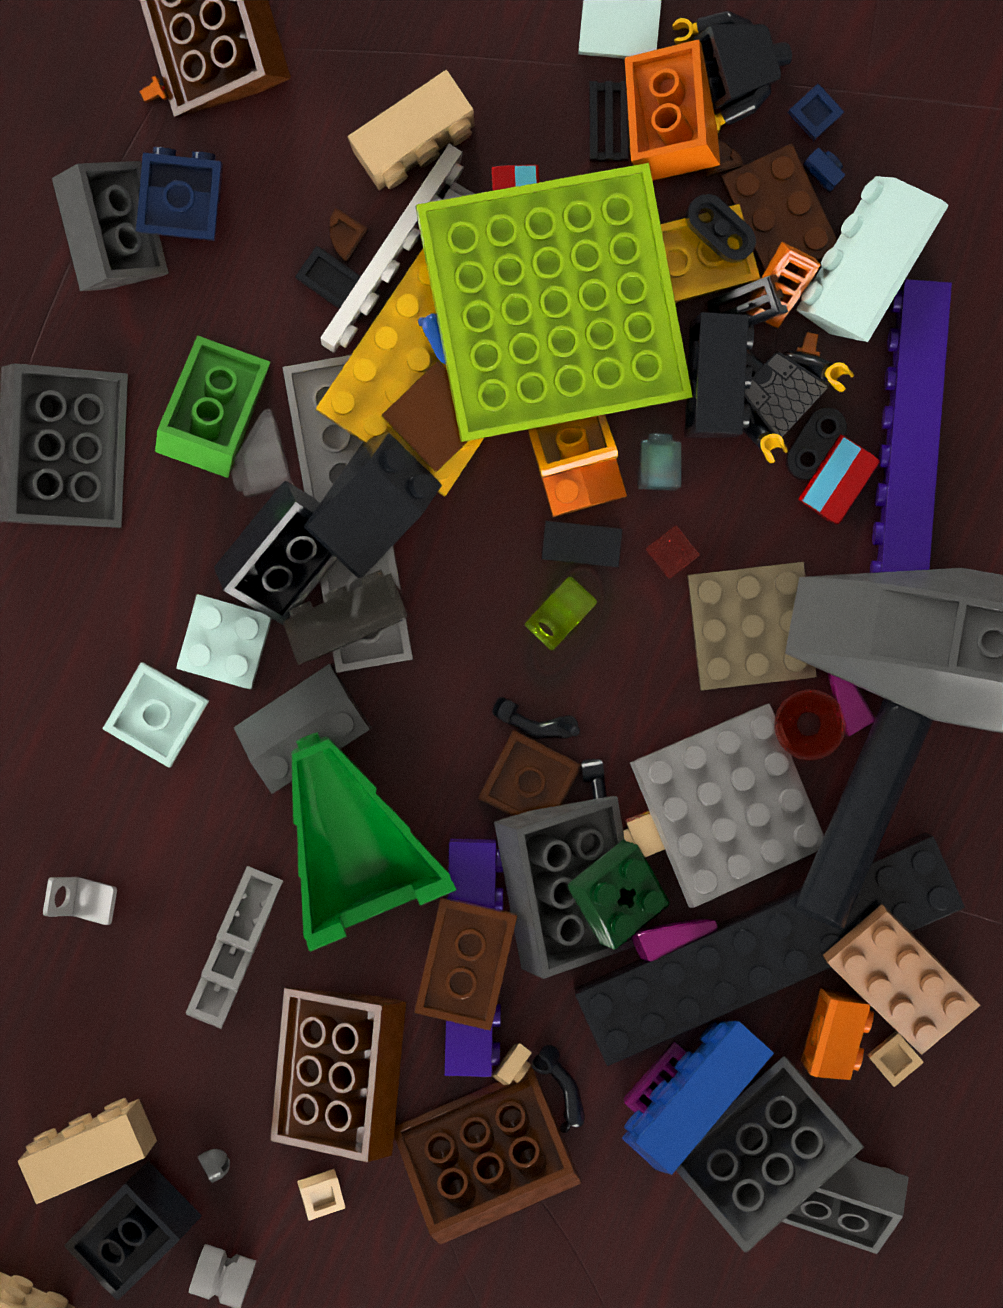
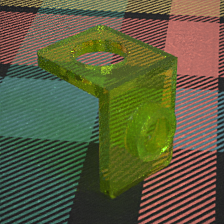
M568 577L528 619L525 626L550 650H554L596 605L597 601L572 577ZM539 622L547 625L554 636L546 634L539 626Z

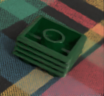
M625 840L618 843L568 884V889L600 944L608 946L613 950L621 946L670 905V901L639 846Z

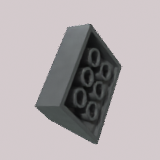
M17 363L1 367L0 522L121 528L128 374Z
M616 796L527 811L494 822L511 913L517 914L514 932L522 970L545 979L635 947L631 937L615 950L601 945L568 889V884L618 843L625 840L618 798Z
M783 1056L728 1107L676 1171L744 1253H747L864 1146L797 1067Z

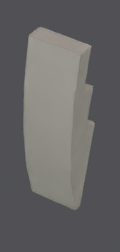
M247 866L216 936L217 939L202 971L201 979L188 1006L186 1015L222 1029L283 880Z

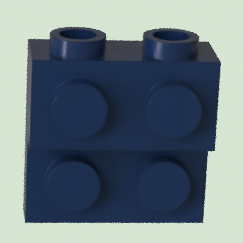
M153 147V153L143 152L136 232L215 241L223 172L222 161H216L215 154L194 151L192 152V158L176 156L177 150L163 147Z

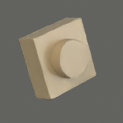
M897 1031L867 1054L893 1087L924 1063Z
M520 1043L513 1044L501 1061L500 1066L493 1072L492 1077L503 1085H509L512 1080L518 1083L531 1066L526 1060L532 1052Z
M334 1169L297 1181L309 1221L345 1209L339 1181Z

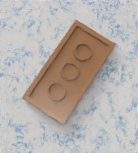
M883 904L823 954L826 962L921 1055L980 1006L977 999Z

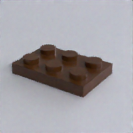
M792 143L721 176L720 180L732 205L740 204L744 221L755 233L756 245L754 253L763 272L766 271L781 242L814 257L817 261L823 259L826 252L834 247L837 241L835 234ZM790 262L785 267L792 272L800 269V267Z
M441 896L414 1013L491 1031L517 914Z

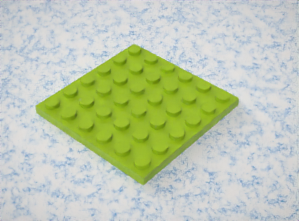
M649 163L422 203L415 206L461 442L693 397Z

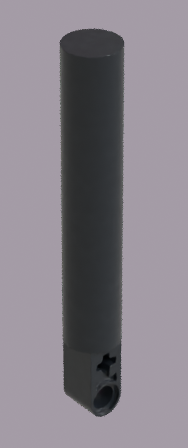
M884 698L795 902L794 908L797 911L826 925L844 929L931 727L932 719Z

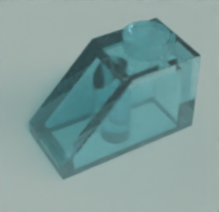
M649 434V440H641L637 489L676 491L681 487V442H672V435Z

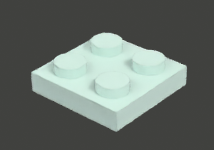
M197 594L176 669L251 690L272 618L260 611Z

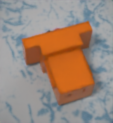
M156 76L152 77L153 82L150 83L151 85L140 90L146 103L158 97L163 100L168 99L164 90V84Z
M807 332L802 347H797L796 351L820 356V352H816L818 334Z

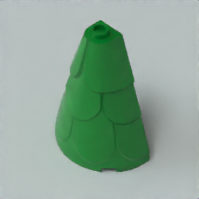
M318 732L296 741L298 748L291 752L293 824L297 825L298 876L301 878L303 937L307 941L310 952L347 937L345 928L417 898L419 905H422L456 891L450 874L410 832V827L376 793V786L328 736L320 738Z

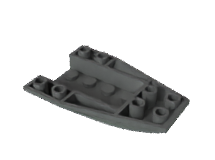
M966 568L799 577L785 654L934 721L1003 733V575Z

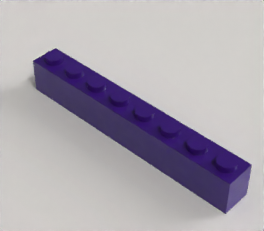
M905 279L891 302V312L897 313L896 327L890 328L888 335V351L893 352L892 367H887L884 386L885 390H890L889 406L884 405L882 411L881 425L882 429H887L886 445L881 444L879 450L880 462L878 465L880 468H884L883 483H878L876 488L875 504L881 507L880 522H875L873 526L872 543L873 545H878L877 561H871L870 573L929 570L951 282Z

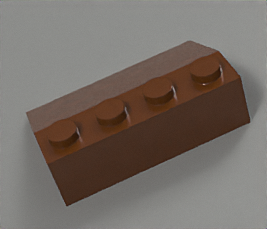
M140 0L174 117L185 116L254 95L291 79L268 0Z
M284 988L270 1141L363 1162H371L392 1156L406 1001L372 995Z
M532 1067L528 1069L518 1083L512 1080L509 1085H503L498 1081L395 1126L394 1138L429 1234L440 1245L582 1183L566 1142Z

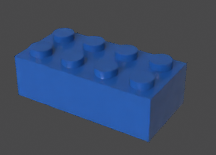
M720 1021L719 1024L716 1022L711 1023L701 1034L699 1039L703 1043L694 1053L688 1051L674 1067L678 1071L669 1083L664 1080L653 1090L649 1096L653 1102L647 1107L645 1112L642 1113L638 1110L626 1122L624 1128L627 1132L621 1139L654 1169L672 1175L774 1054L739 1021Z

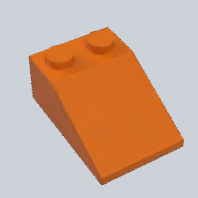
M700 40L625 57L630 153L633 165L649 163L652 181L720 166L718 130Z

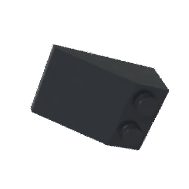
M390 433L370 438L367 442L363 441L304 528L359 579L420 518L442 484Z
M147 1161L64 1247L118 1301L191 1229L202 1215Z

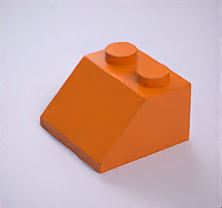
M820 987L801 1062L811 1076L851 1080L853 1070L859 1071L864 1055V1048H860L863 1033L868 1034L870 1032L874 1018V1011L870 1010L871 1005L864 998Z

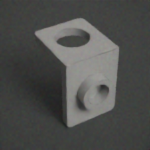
M50 877L47 884L43 915L48 917L74 916L110 925L113 918L117 888L80 877ZM64 886L66 898L60 907H56L55 895L58 889Z

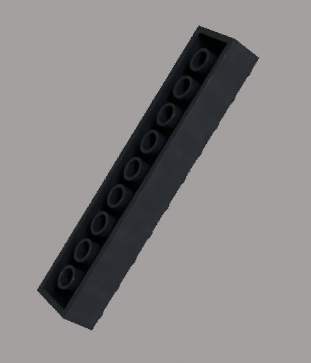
M924 832L875 855L844 929L826 925L797 911L794 905L801 891V888H798L717 924L718 928H716V931L652 962L638 959L575 987V996L606 1065H612L830 968L831 966L826 962L823 954L882 904L910 932L965 908L934 836Z

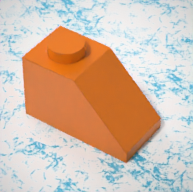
M616 459L542 478L553 518L627 497Z

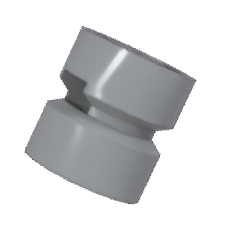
M205 1244L188 1293L208 1300L216 1295L219 1298L220 1304L232 1308H241L256 1260L238 1254L230 1259L227 1258L225 1250Z

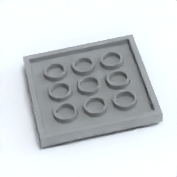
M770 703L759 706L630 762L689 908L699 906L817 852L824 838Z

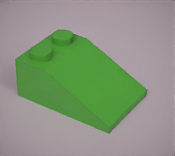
M197 335L157 429L155 452L228 478L245 437L270 366V361Z

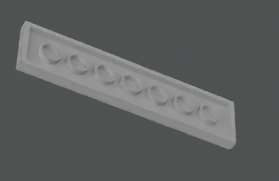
M351 355L283 367L304 492L315 498L319 503H321L363 443L315 410ZM394 546L359 579L337 560L320 581L336 673L412 660L413 654Z

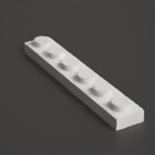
M448 144L321 336V345L335 353L340 345L346 348L358 329L354 326L361 312L367 316L379 298V295L374 292L382 281L386 283L391 281L400 266L396 259L404 248L410 251L421 235L420 230L417 229L419 224L415 206L417 204L443 200L439 197V194L447 184L451 187L454 182L456 183L464 169L460 165L462 151Z

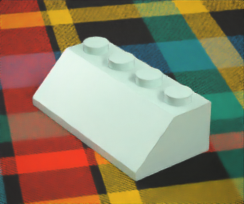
M875 176L864 187L860 203L854 213L844 221L841 227V235L834 247L826 252L821 261V269L801 295L802 301L796 311L829 334L865 342L869 341L949 206L943 200L894 177Z

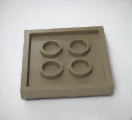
M804 562L687 575L700 690L817 677L816 667L785 654L799 577H805Z

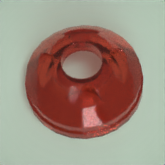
M805 689L789 695L781 703L776 712L774 729L780 745L788 753L803 760H817L830 755L838 748L845 734L846 723L840 704L832 696L819 690ZM807 712L816 714L820 719L818 732L811 736L801 734L797 728L798 718Z

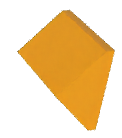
M605 415L528 429L541 478L587 465L614 460L618 457V451Z

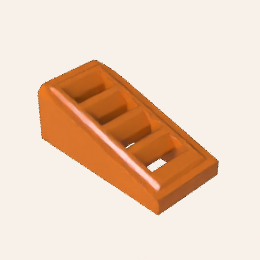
M781 242L762 276L764 278L776 274L777 278L782 275L792 280L790 287L781 282L775 283L777 290L781 289L782 293L785 294L784 298L780 299L782 305L786 304L788 312L764 322L777 328L782 324L821 265L814 257L784 242ZM790 262L800 267L798 273H795L785 267ZM765 288L753 292L749 301L766 295ZM757 307L746 313L754 316L766 311V309Z

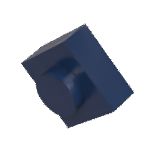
M817 84L788 111V114L815 141L844 114V111Z
M819 147L803 164V167L829 193L845 177V174L841 171L843 165L840 160L830 151L824 153Z

